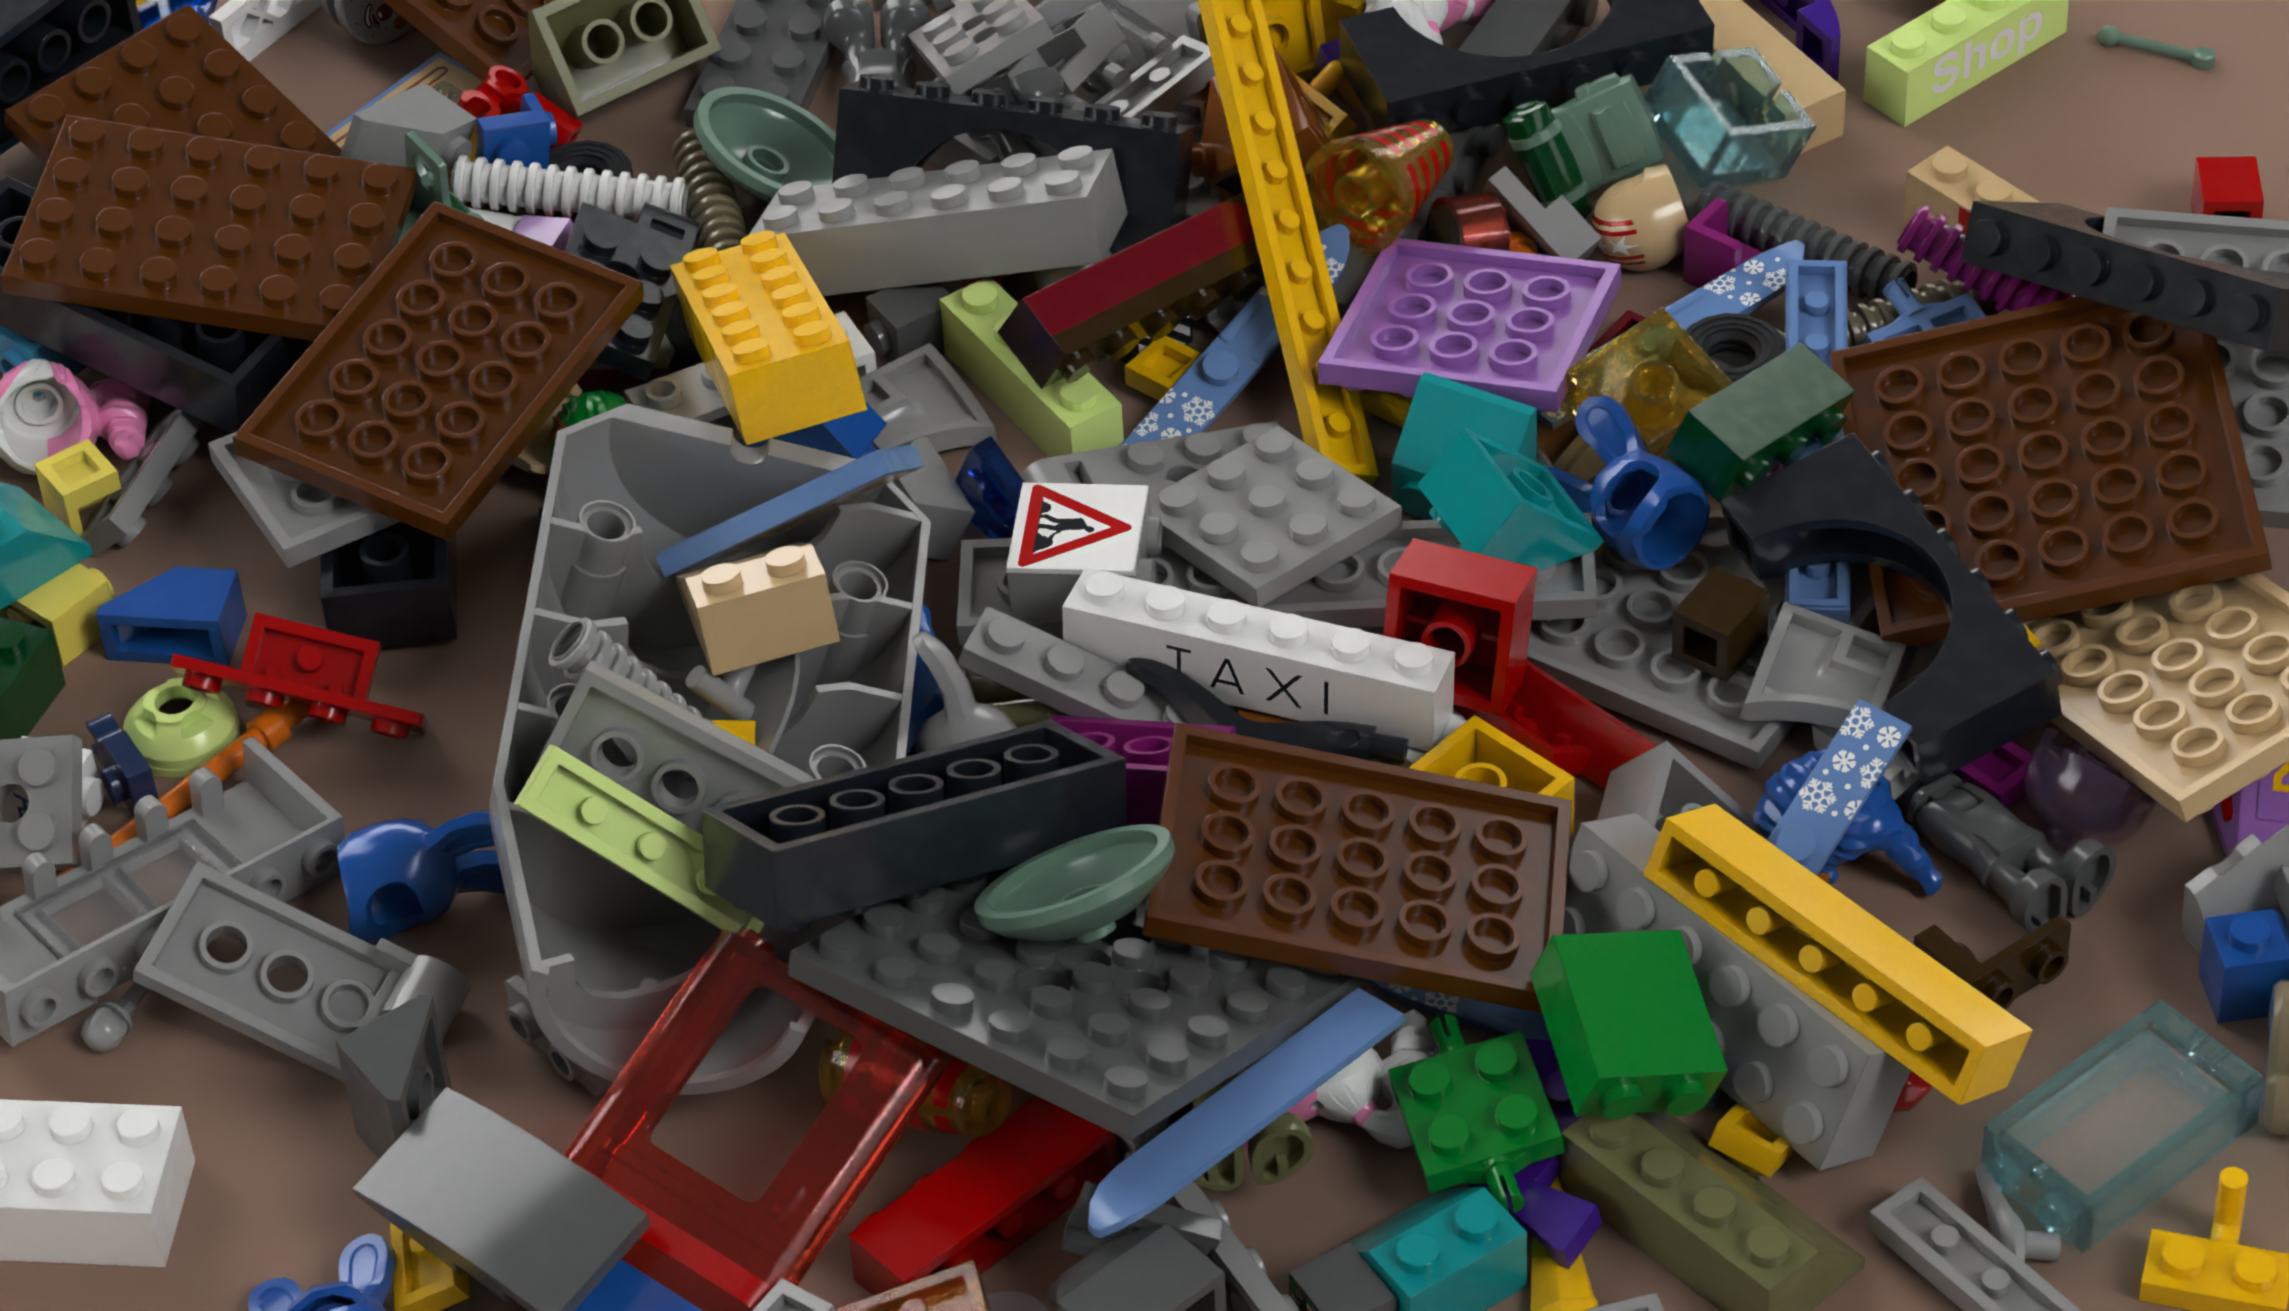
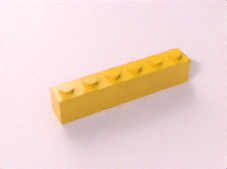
M1714 803L1666 817L1643 876L1959 1106L2007 1088L2033 1029Z

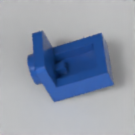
M534 93L521 95V112L477 118L476 159L478 157H486L488 163L491 164L494 163L496 158L504 159L506 165L510 166L514 160L523 162L524 167H529L532 162H538L541 164L542 169L548 168L550 146L556 145L557 128L552 113L544 111Z

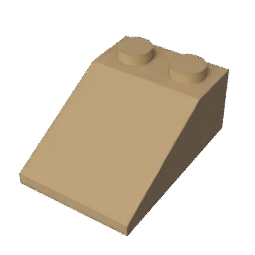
M796 542L675 576L678 591L713 676L840 641L826 573L812 544Z

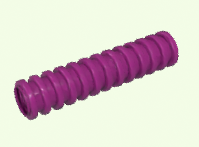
M1924 204L1922 208L1918 207L1897 241L1899 244L1897 251L1905 253L1908 249L1915 254L1913 260L1917 263H1921L1924 259L1931 263L1929 270L1937 273L1941 269L1948 273L1946 276L1947 281L1953 283L1955 279H1958L1964 283L1962 290L1967 293L1971 289L1979 292L1978 299L1985 303L1988 298L1996 302L1995 309L1999 312H2002L2005 308L2009 311L2077 297L2074 294L2067 296L2057 289L1962 262L1961 257L1966 234L1962 233L1964 226L1957 223L1955 227H1952L1946 223L1948 217L1943 213L1938 218L1929 213L1932 207Z

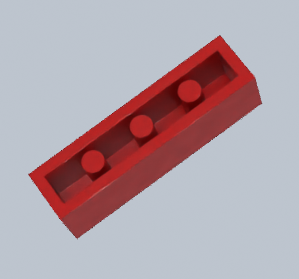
M1040 1097L1026 1101L1017 1109L1013 1116L985 1136L973 1139L959 1155L934 1173L919 1178L908 1192L880 1212L868 1215L854 1231L848 1234L854 1280L890 1311H932L1073 1207L1085 1181L1099 1185L1118 1165L1116 1134Z

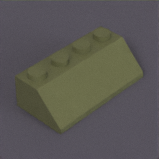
M1668 1111L1635 1113L1621 1119H1609L1604 1115L1582 1116L1561 1132L1565 1151L1564 1154H1561L1560 1166L1562 1189L1570 1195L1596 1204L1601 1219L1720 1311H1811L1864 1268L1865 1258L1752 1173L1734 1164L1724 1153L1709 1146V1141L1674 1115L1668 1113Z

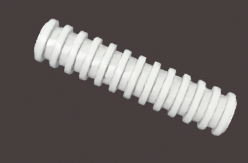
M460 155L454 162L451 175V192L464 205H466V202H471L472 207L475 209H482L484 204H489L490 209L493 211H499L502 206H507L508 211L512 213H517L520 208H525L526 213L535 215L539 209L543 210L546 216L553 217L556 211H559L564 218H571L574 213H578L582 202H585L623 218L633 219L634 222H637L644 202L686 217L688 186L685 184L683 177H676L673 182H667V177L664 175H658L655 180H649L648 174L640 173L636 179L631 178V174L622 171L619 177L613 176L611 170L606 169L603 170L601 175L595 174L593 168H586L583 173H578L575 166H568L565 171H560L557 164H550L547 169H542L541 164L538 162H532L529 167H524L523 162L514 160L511 166L506 165L505 160L496 158L493 164L488 163L486 157H478L475 162H471L467 155Z

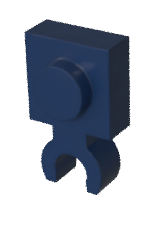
M110 712L86 721V728L96 742L91 745L92 751L99 763L104 767L99 772L108 796L115 805L124 801L134 816V807L142 797L152 795L158 799L151 767L126 731L120 730Z

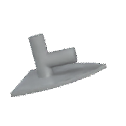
M799 653L727 672L722 679L718 676H713L712 672L703 665H698L688 674L686 686L712 705L705 718L710 720L756 721L755 746L773 755L796 698L800 675Z

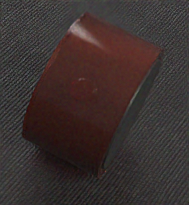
M1492 193L1438 197L1431 204L1427 216L1426 241L1510 251V230L1506 213L1499 199Z

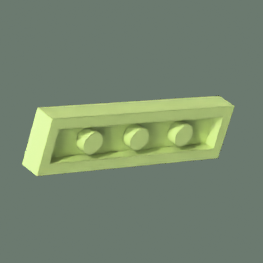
M551 744L548 745L515 800L514 805L740 942L749 946L753 945L765 923L744 910L734 907L731 902L705 887L703 835L559 747Z

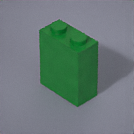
M1680 930L1563 934L1551 937L1532 969L1530 977L1575 1116L1604 1115L1609 1119H1621L1635 1113L1668 1111L1671 1115L1681 1116L1704 1109L1727 1074L1728 1069Z

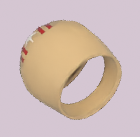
M1666 164L1644 167L1641 174L1617 182L1609 187L1597 200L1591 219L1592 228L1602 237L1597 245L1598 248L1612 263L1621 264V268L1631 271H1651L1668 264L1685 251V226L1689 222L1678 189Z

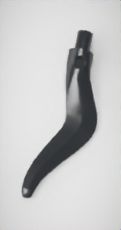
M1131 658L1125 664L1128 674L1137 677L1156 689L1187 723L1236 726L1237 735L1369 761L1375 759L1405 764L1409 739L1376 733L1377 726L1337 721H1252L1240 716L1209 690L1169 665L1145 658Z

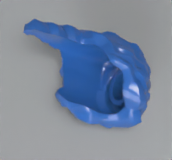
M1827 748L1809 751L1803 757L1795 758L1785 763L1781 770L1774 773L1765 783V791L1757 804L1753 817L1754 824L1765 838H1769ZM1882 776L1817 876L1829 885H1832L1838 880L1837 866L1847 860H1854L1864 853L1882 850L1885 851L1888 858L1900 865L1907 874L1920 882L1926 894L1932 896L1940 889L1943 875L1932 865L1927 851L1919 845L1916 831L1904 822L1900 808L1889 793V784Z

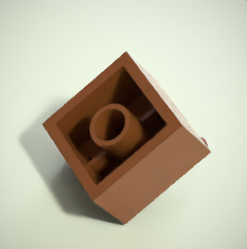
M1273 45L1306 182L1322 190L1320 179L1321 164L1332 144L1316 107ZM1216 75L1211 77L1202 142H1197L1193 145L1190 171L1194 177L1204 178L1208 186L1232 198L1244 191ZM1334 153L1331 164V179L1334 191L1338 197L1346 193L1347 189L1342 176L1341 164L1336 153Z

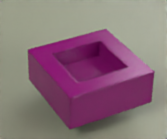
M2011 741L1957 769L1952 774L1958 776L1962 783L1969 782L1985 790L2008 808L2043 780L2044 762Z

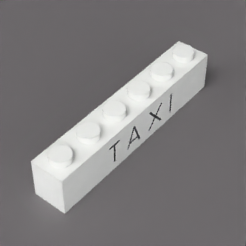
M1087 567L1083 570L1062 606L1064 641L1124 668L1127 660L1131 658H1145L1169 665L1192 678L1225 704L1301 722L1337 721L1377 726L1376 733L1408 738V747L1430 751L1437 745L1453 712L1455 652Z

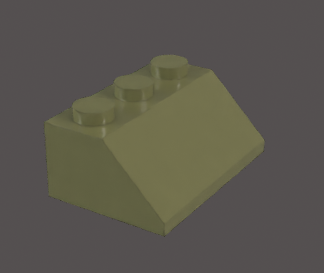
M553 0L528 12L531 70L542 95L572 117H579L722 50L701 0Z

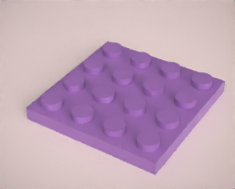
M1389 237L1318 361L1319 383L1342 386L1350 391L1368 389L1400 393L1405 397L1413 398L1419 378L1424 372H1428L1537 408V413H1557L1621 286V264Z

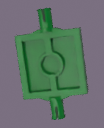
M1444 1014L1448 1036H1446L1440 1017L1437 1016L1429 1023V1031L1433 1035L1439 1053L1432 1057L1388 1069L1391 1088L1428 1191L1432 1193L1463 1183H1487L1493 1197L1509 1212L1505 1192L1507 1193L1513 1212L1516 1213L1522 1209L1525 1200L1523 1195H1521L1514 1174L1533 1162L1565 1153L1561 1132L1522 1030L1476 1044L1466 1045L1456 1016Z

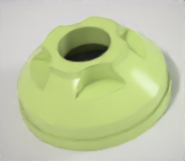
M183 678L168 679L166 683L149 690L135 702L124 719L123 730L126 731L147 761L154 776L165 778L187 777L240 737L241 725L237 710L226 693L220 690L219 695L196 691L182 686ZM186 699L193 702L188 709L177 714H165L159 711V708L166 703Z

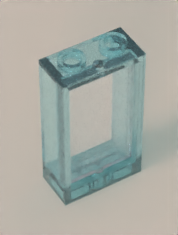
M2159 999L1984 1126L1981 1155L1983 1172L1986 1174L1990 1173L2003 1194L2010 1195L2037 1216L2046 1230L2059 1233L2060 1236L2084 1253L2255 1126L2259 1120L2265 1077Z

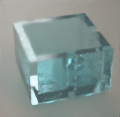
M1755 47L1715 51L1712 57L1708 52L1669 55L1644 96L1651 109L1660 138L1665 141L1684 166L1688 176L1700 188L1706 187L1715 180L1728 185L1785 178L1817 127L1789 91L1779 92L1763 121L1757 125L1761 112L1767 109L1782 82Z

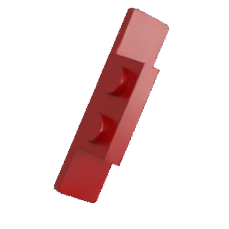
M255 612L240 669L173 653L170 667L176 674L184 676L182 686L214 695L220 694L222 685L247 691L244 699L246 702L275 710H282L284 700L309 706L307 716L327 723L345 725L347 716L371 721V732L389 738L407 740L409 731L425 734L428 722L422 713L368 700L382 647L380 642Z
M1526 660L1524 681L1502 716L1453 704V710L1460 713L1466 721L1476 715L1570 775L1581 774L1604 790L1606 789L1610 771L1658 746L1528 660Z

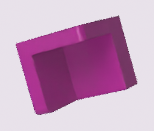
M1718 197L1715 198L1685 226L1684 282L1700 288L1729 270L1735 269L1741 263L1762 253L1758 249L1727 236V201Z

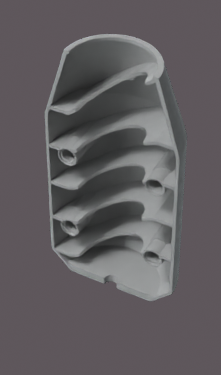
M629 403L557 431L491 790L490 823L531 1010L540 1029L549 1041L562 1054L587 1071L626 1087L673 1095L709 1094L731 1090L755 1082L778 1069L796 1052L828 995L788 976L790 951L854 916H828L810 921V926L802 931L789 933L774 931L767 924H764L753 945H746L514 805V802L530 777L577 683L569 682L565 678L564 670H555L549 664L548 658L551 646L560 632L574 621L585 617L591 619L596 623L597 631L602 630L611 636L612 644L618 643L622 645L627 651V656L631 655L640 660L642 669L652 670L656 674L657 681L666 682L671 686L672 694L677 693L686 699L687 706L696 707L701 712L702 718H705L712 705L686 686V678L690 671L698 665H703L709 671L711 670L678 591L675 576L664 577L656 559L659 556L658 552L856 459L770 438L762 446L747 447L735 440L732 428ZM893 482L844 505H837L835 509L720 562L723 563L792 543L802 542L813 545L826 573L840 641L799 652L800 675L796 698L785 729L773 753V756L810 774L814 780L906 757L917 657L912 637L918 634L920 629L931 521ZM725 673L716 676L722 679ZM610 738L603 742V753L611 763L627 767L637 762V753L628 741L621 738ZM670 770L663 774L664 785L672 795L679 798H690L698 793L697 783L687 780L684 777L683 770Z

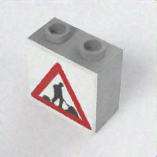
M1023 482L1006 565L1012 617L1018 620L1063 621L1062 606L1085 567L1155 583V561L1150 559V554L1161 553L1162 518L1161 516H1151L1148 485Z

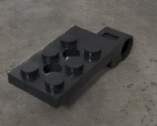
M582 202L564 251L643 281L644 300L596 358L595 362L648 382L677 297L670 265L683 262V256L692 251L700 226L699 222L648 202H644L637 222Z

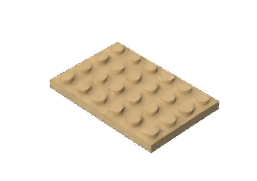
M2259 572L2023 623L2042 643L2036 648L2038 652L2043 649L2048 650L2056 660L2063 675L2064 682L2058 686L2062 715L2052 719L2051 722L2185 823L2199 814L2211 810L2217 803L2252 782L2264 778L2272 770L2289 761V593Z

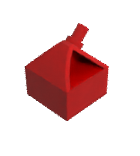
M1413 538L1389 573L1383 635L1455 652L1453 704L1502 716L1524 681L1538 568Z

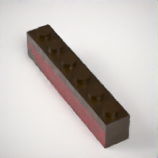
M1244 192L1022 298L1001 326L998 334L1042 389L1063 378L1068 383L1077 381L1086 375L1096 365L1097 361L1105 357L1110 362L1119 360L1128 354L1139 343V340L1147 336L1152 341L1163 338L1180 323L1181 319L1189 315L1194 321L1203 318L1213 311L1223 298L1231 295L1234 300H1239L1245 297L1264 279V274Z

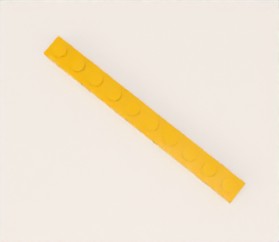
M1197 0L1304 443L1371 486L1379 477V472L1359 392L1347 390L1342 386L1319 383L1318 361L1341 323L1262 1Z

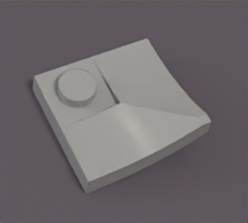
M931 343L860 377L865 401L887 423L872 443L877 450L910 445L917 436L927 437L937 452L964 446L992 445L998 442L995 426L976 397L953 367Z
M1784 601L1739 718L1748 722L1771 720L1805 722L1840 729L1859 699L1883 710V703L1886 702L1907 645L1899 642L1882 641L1880 635Z

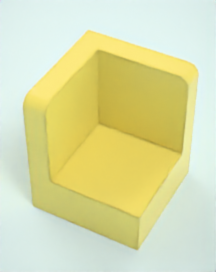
M89 438L34 464L44 507L79 536L83 533L79 512L103 501L107 495L122 489L117 469Z

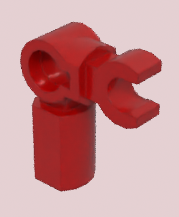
M495 65L489 69L483 82L474 90H465L461 93L456 104L476 118L521 112V95L528 94L526 92L528 85L524 77L517 71L503 65ZM535 92L534 94L544 111H550L556 123L557 142L556 145L550 146V150L569 142H575L583 124L540 93Z

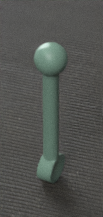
M2113 25L2102 27L2098 33V40L2105 47H2113L2116 44L2192 61V65L2200 70H2209L2215 63L2216 53L2208 47H2198L2195 50L2123 34Z

